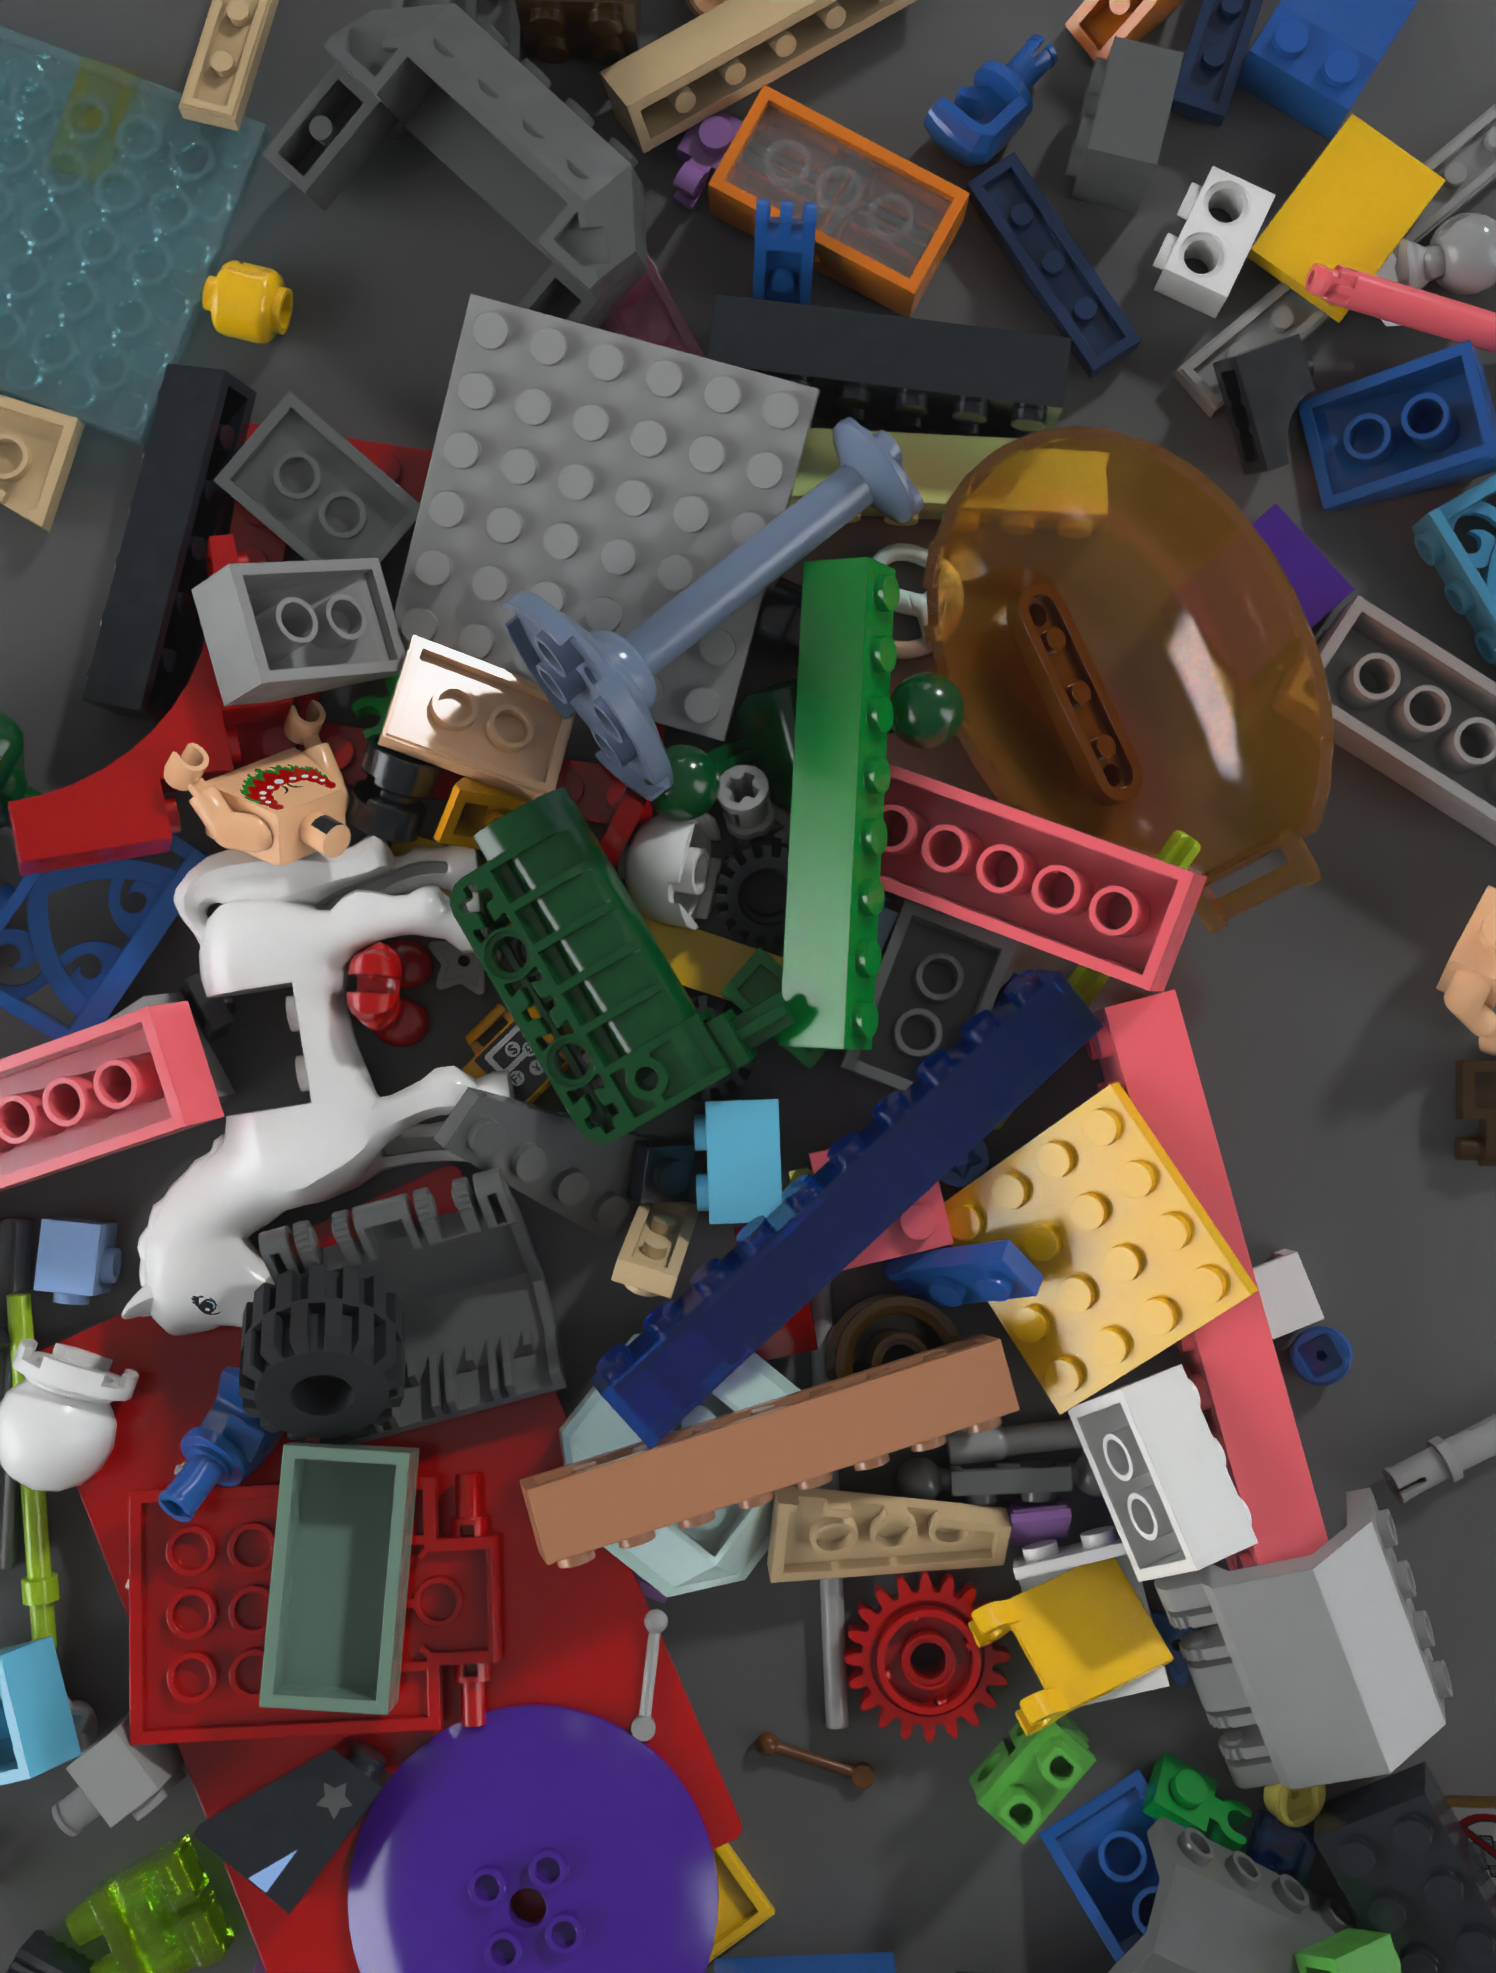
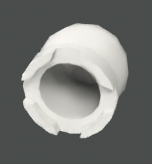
M34 1339L20 1340L12 1365L15 1370L25 1376V1380L8 1390L0 1403V1465L12 1479L32 1490L59 1492L82 1485L102 1469L114 1449L117 1422L110 1403L130 1400L139 1375L134 1369H125L122 1376L110 1372L112 1359L84 1349L55 1343L53 1352L50 1354L35 1351L38 1342Z

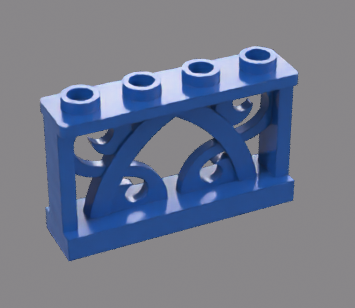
M172 833L170 850L182 857L175 869L146 860L130 858L49 871L43 874L24 875L17 887L5 881L0 888V947L12 944L20 950L21 954L20 960L8 967L12 969H25L37 960L42 972L23 984L8 985L0 982V1007L54 1040L105 1022L179 912L175 907L173 899L176 888L194 866L210 855L175 833ZM111 879L108 890L109 910L117 926L129 936L125 943L120 947L107 941H84L69 947L58 955L49 923V894L81 882ZM124 879L135 880L129 889L128 895L132 892H141L146 897L145 906L138 912H128L121 906L120 894ZM27 896L26 910L29 931L21 928L4 929ZM85 954H93L101 961V970L95 977L89 978L84 976L80 970L81 964L72 971L71 975L65 969V966L71 961ZM49 983L55 994L75 1016L67 1025L24 998L37 992Z

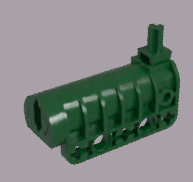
M566 787L550 791L519 806L473 836L488 862L462 877L454 885L450 894V907L453 916L574 1124L586 1139L594 1143L603 1144L619 1139L759 1056L755 1047L797 1023L792 1013V1007L788 1001H785L779 991L737 1016L732 1009L715 1018L709 1008L698 1013ZM473 885L481 895L485 914L482 911L471 913L467 908L466 904L473 899L470 890ZM489 927L492 933L485 939L480 929ZM521 943L525 945L527 960L523 957ZM498 945H500L514 971L503 968L497 958ZM541 974L542 979L537 980L536 975ZM520 980L524 988L516 992L511 983ZM533 1005H535L541 1016L534 1020L528 1012V1009L532 1008ZM571 1025L574 1032L566 1034L563 1027ZM552 1034L554 1041L547 1046L542 1036ZM580 1046L587 1052L590 1059L589 1064L582 1058L579 1051ZM560 1051L577 1078L570 1077L561 1070L558 1062ZM601 1077L605 1085L599 1086L596 1078ZM582 1087L586 1095L578 1099L574 1090ZM612 1102L617 1106L618 1113L613 1108ZM596 1111L599 1117L601 1116L607 1124L615 1127V1129L610 1131L605 1123L595 1126L591 1121L590 1115Z

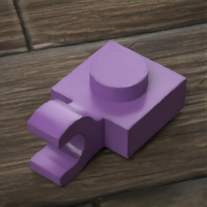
M721 110L687 130L677 147V159L684 164L672 184L677 189L673 196L674 202L691 211L696 208L743 121Z

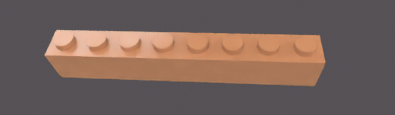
M980 1333L519 1481L539 1554L547 1565L557 1562L559 1568H571L594 1559V1550L617 1542L620 1548H632L650 1542L656 1537L654 1531L656 1529L678 1523L679 1528L682 1529L706 1524L715 1519L714 1510L736 1503L739 1509H749L764 1505L774 1499L773 1491L796 1484L797 1489L805 1490L822 1486L833 1479L831 1472L853 1465L854 1470L857 1471L882 1466L890 1461L888 1453L909 1446L913 1452L927 1451L944 1445L947 1442L946 1434L964 1428L967 1429L968 1433L992 1430L1003 1424L1001 1416L1019 1411L1020 1409L1001 1339Z

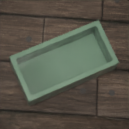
M294 1441L283 1445L259 1707L388 1715L398 1703L420 1448L320 1443L314 1441Z

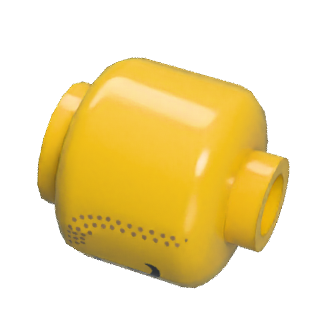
M231 260L221 267L217 276L210 275L207 278L203 289L202 304L204 310L211 312L212 323L218 333L227 337L266 345L277 334L283 335L286 333L293 311V293L290 288L285 287L283 277L277 271L238 260Z

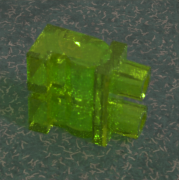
M187 1833L137 1860L121 1871L103 1878L90 1896L74 1907L67 1915L66 1924L74 1942L81 1946L104 1934L112 1953L96 1960L90 1967L91 1973H185L197 1966L203 1969L224 1959L235 1936L214 1890L201 1895L209 1879Z

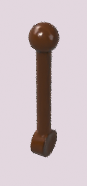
M764 1732L756 1739V1749L763 1756H771L776 1753L851 1778L853 1785L858 1789H868L874 1783L873 1768L865 1762H859L851 1766L779 1742L778 1738L771 1732Z

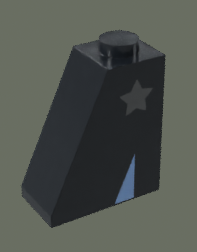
M346 1737L219 1809L203 1821L192 1835L290 1914L315 1885L390 1781L393 1774L384 1768L386 1759L375 1747L363 1740H357L354 1744Z

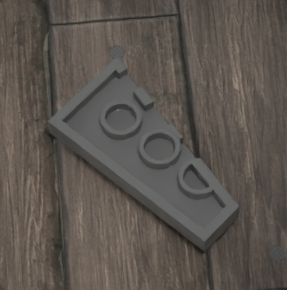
M468 1087L433 1139L445 1149L483 1171L500 1167L509 1186L611 1244L637 1205L635 1201L627 1197L635 1141L665 1138L649 1133L646 1136L629 1132L619 1139L606 1144L594 1143L580 1133L568 1112L559 1110L556 1113L538 1108L533 1103ZM606 1123L610 1131L615 1129V1127Z

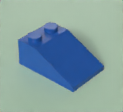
M1281 0L1251 47L1240 70L1236 85L1331 141L1419 0Z
M1470 340L1303 399L1297 404L1322 507L1325 512L1451 487L1496 472V415L1482 360Z
M1139 1769L1039 1833V1836L1116 1963L1146 1933L1160 1881L1147 1836L1148 1829L1157 1820L1142 1812L1148 1784Z

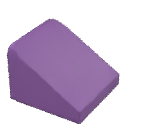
M1057 1496V1500L1050 1502L1012 1500L1004 1504L1012 1526L1009 1538L1010 1546H1026L1035 1542L1052 1539L1062 1542L1068 1538L1072 1518L1071 1508L1060 1496Z

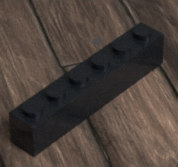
M167 364L162 386L157 395V406L148 441L143 450V461L134 497L129 505V516L120 552L115 561V572L106 608L101 616V627L92 663L87 672L86 687L82 699L117 715L160 722L173 707L183 691L200 623L191 590L208 579L205 562L208 539L210 536L222 535L231 495L213 480L244 445L257 395L256 391L226 370Z

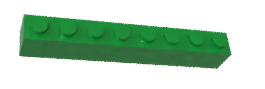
M870 557L804 561L782 975V996L792 1007V1013L797 1023L779 1033V1046L872 1050V1037L875 1035L878 1027V1010L874 1003L875 976L880 970L882 956L877 942L878 915L883 909L885 899L884 888L880 881L881 854L885 851L888 839L887 827L883 820L884 793L888 790L891 779L890 766L886 760L887 733L890 731L894 719L893 706L889 699L890 673L894 669L897 659L896 645L892 638L893 613L899 604L900 590L895 577L896 570Z

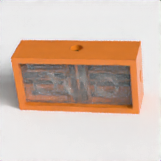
M765 84L708 183L709 213L755 237L757 198L769 199L771 207L770 216L780 217L781 200L793 201L792 218H802L805 202H817L813 269L907 318H911L964 221L970 195L969 192Z

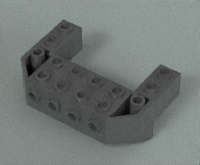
M455 3L371 10L330 36L323 46L337 62L262 153L266 159L301 191L326 211L387 135L400 122L553 262L516 305L518 307L599 328L648 271L644 186L634 170L638 160L614 137L606 142L592 129L595 121L573 99L569 97L564 103L548 88L552 85V82L534 63L527 58L520 63L505 50L509 43L489 22L482 18L477 24Z

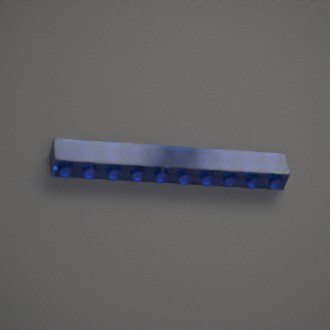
M1029 969L1015 977L1004 990V993L1007 995L1004 1000L992 1011L989 1009L983 1010L968 1020L960 1031L963 1037L947 1052L940 1050L928 1057L916 1071L919 1078L903 1093L895 1091L881 1100L872 1111L874 1119L858 1134L851 1132L839 1139L827 1153V1157L830 1160L811 1176V1174L807 1173L793 1181L781 1196L784 1202L767 1218L764 1215L758 1216L744 1226L736 1236V1241L739 1244L721 1260L713 1258L703 1264L690 1279L692 1287L676 1302L673 1303L671 1300H668L655 1308L643 1323L645 1330L628 1346L624 1343L615 1346L602 1357L596 1366L598 1373L590 1382L649 1449L657 1444L1104 1027L1060 971L1041 969L1034 971Z

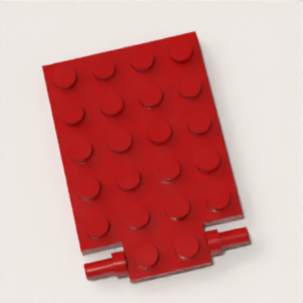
M479 1473L455 1475L456 1517L450 1518V1536L439 1537L438 1475L417 1476L399 1699L388 1715L259 1707L280 1483L242 1484L234 1487L215 1486L189 1522H181L172 1518L160 1507L158 1495L166 1488L129 1491L130 1745L441 1730L444 1726L442 1666L454 1665V1682L460 1683L461 1726L478 1727L486 1725L485 1681L491 1680V1663L503 1660L499 1534L487 1535V1516H480Z

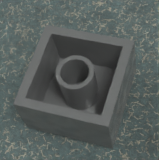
M1115 36L1108 58L1096 57L1090 83L1087 85L1078 121H1080V125L1072 145L1065 175L1075 177L1071 199L1137 214L1158 164L1184 52Z

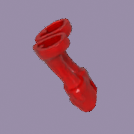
M398 939L387 944L377 942L364 951L357 953L349 964L348 974L357 976V991L347 992L348 999L346 1002L349 1010L378 1039L388 1045L404 1048L422 1041L430 1031L431 1019L429 1012L420 1003L409 998L400 997L399 991L419 987L431 978L434 971V959L430 951L419 942L411 939Z

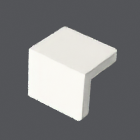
M1288 1249L1274 1252L1275 1259L1253 1267L1272 1339L1325 1319L1298 1252Z

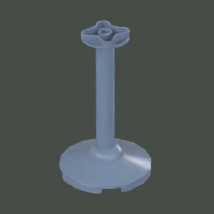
M851 417L838 422L832 429L833 444L841 467L624 637L607 629H596L589 633L538 595L522 589L503 603L502 608L504 610L510 608L515 611L516 615L504 625L509 638L528 671L562 718L567 719L575 712L578 713L590 728L595 741L601 748L595 754L597 759L632 792L651 802L675 783L670 761L649 710L657 697L656 683L653 677L655 674L867 507L871 506L892 521L906 523L924 508L921 494L904 471L901 449L893 437L886 431L879 430L876 434H872ZM644 779H647V780L650 781L653 785H647V784L644 782Z

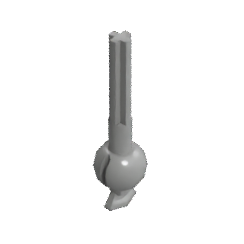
M1460 213L1447 219L1435 231L1430 240V245L1427 247L1401 239L1395 264L1398 283L1422 289L1427 283L1435 280L1438 286L1457 295H1475L1491 288L1496 283V220L1481 213Z

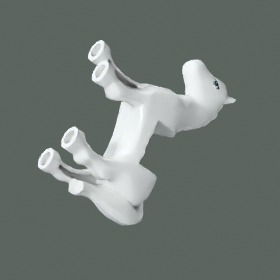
M371 835L365 837L357 844L348 847L338 857L329 858L317 851L287 865H273L243 851L229 849L206 857L186 874L176 888L173 899L182 920L191 929L201 945L199 951L200 974L207 998L235 996L293 987L294 995L286 997V1013L291 1031H300L304 1055L296 1056V1075L300 1090L302 1092L310 1091L311 1102L226 1116L225 1134L216 1138L211 1151L194 1160L190 1167L170 1186L165 1196L153 1205L148 1226L139 1237L137 1247L141 1259L139 1277L142 1288L126 1304L121 1314L124 1320L139 1316H152L167 1333L174 1336L209 1331L219 1326L242 1328L243 1312L246 1303L253 1302L254 1291L263 1283L275 1285L260 1252L248 1238L252 1233L269 1224L286 1210L324 1202L361 1186L381 1171L425 1162H468L445 1149L433 1139L445 1121L432 1124L418 1123L438 1115H450L468 1087L515 1099L509 1071H494L477 1078L456 1066L435 1068L422 1080L392 1095L380 1097L375 1090L354 1036L345 991L351 958L363 948L381 940L404 935H418L446 939L461 953L474 952L453 916L450 907V897L444 894L439 887L452 892L454 885L462 877L480 867L481 860L478 849L454 845L446 847L415 846L407 853L394 857L384 839ZM473 885L470 888L473 899L466 904L467 908L471 913L482 911L485 914L481 895ZM216 903L223 904L209 918L207 917V912L211 905ZM480 929L486 939L488 937V929Z

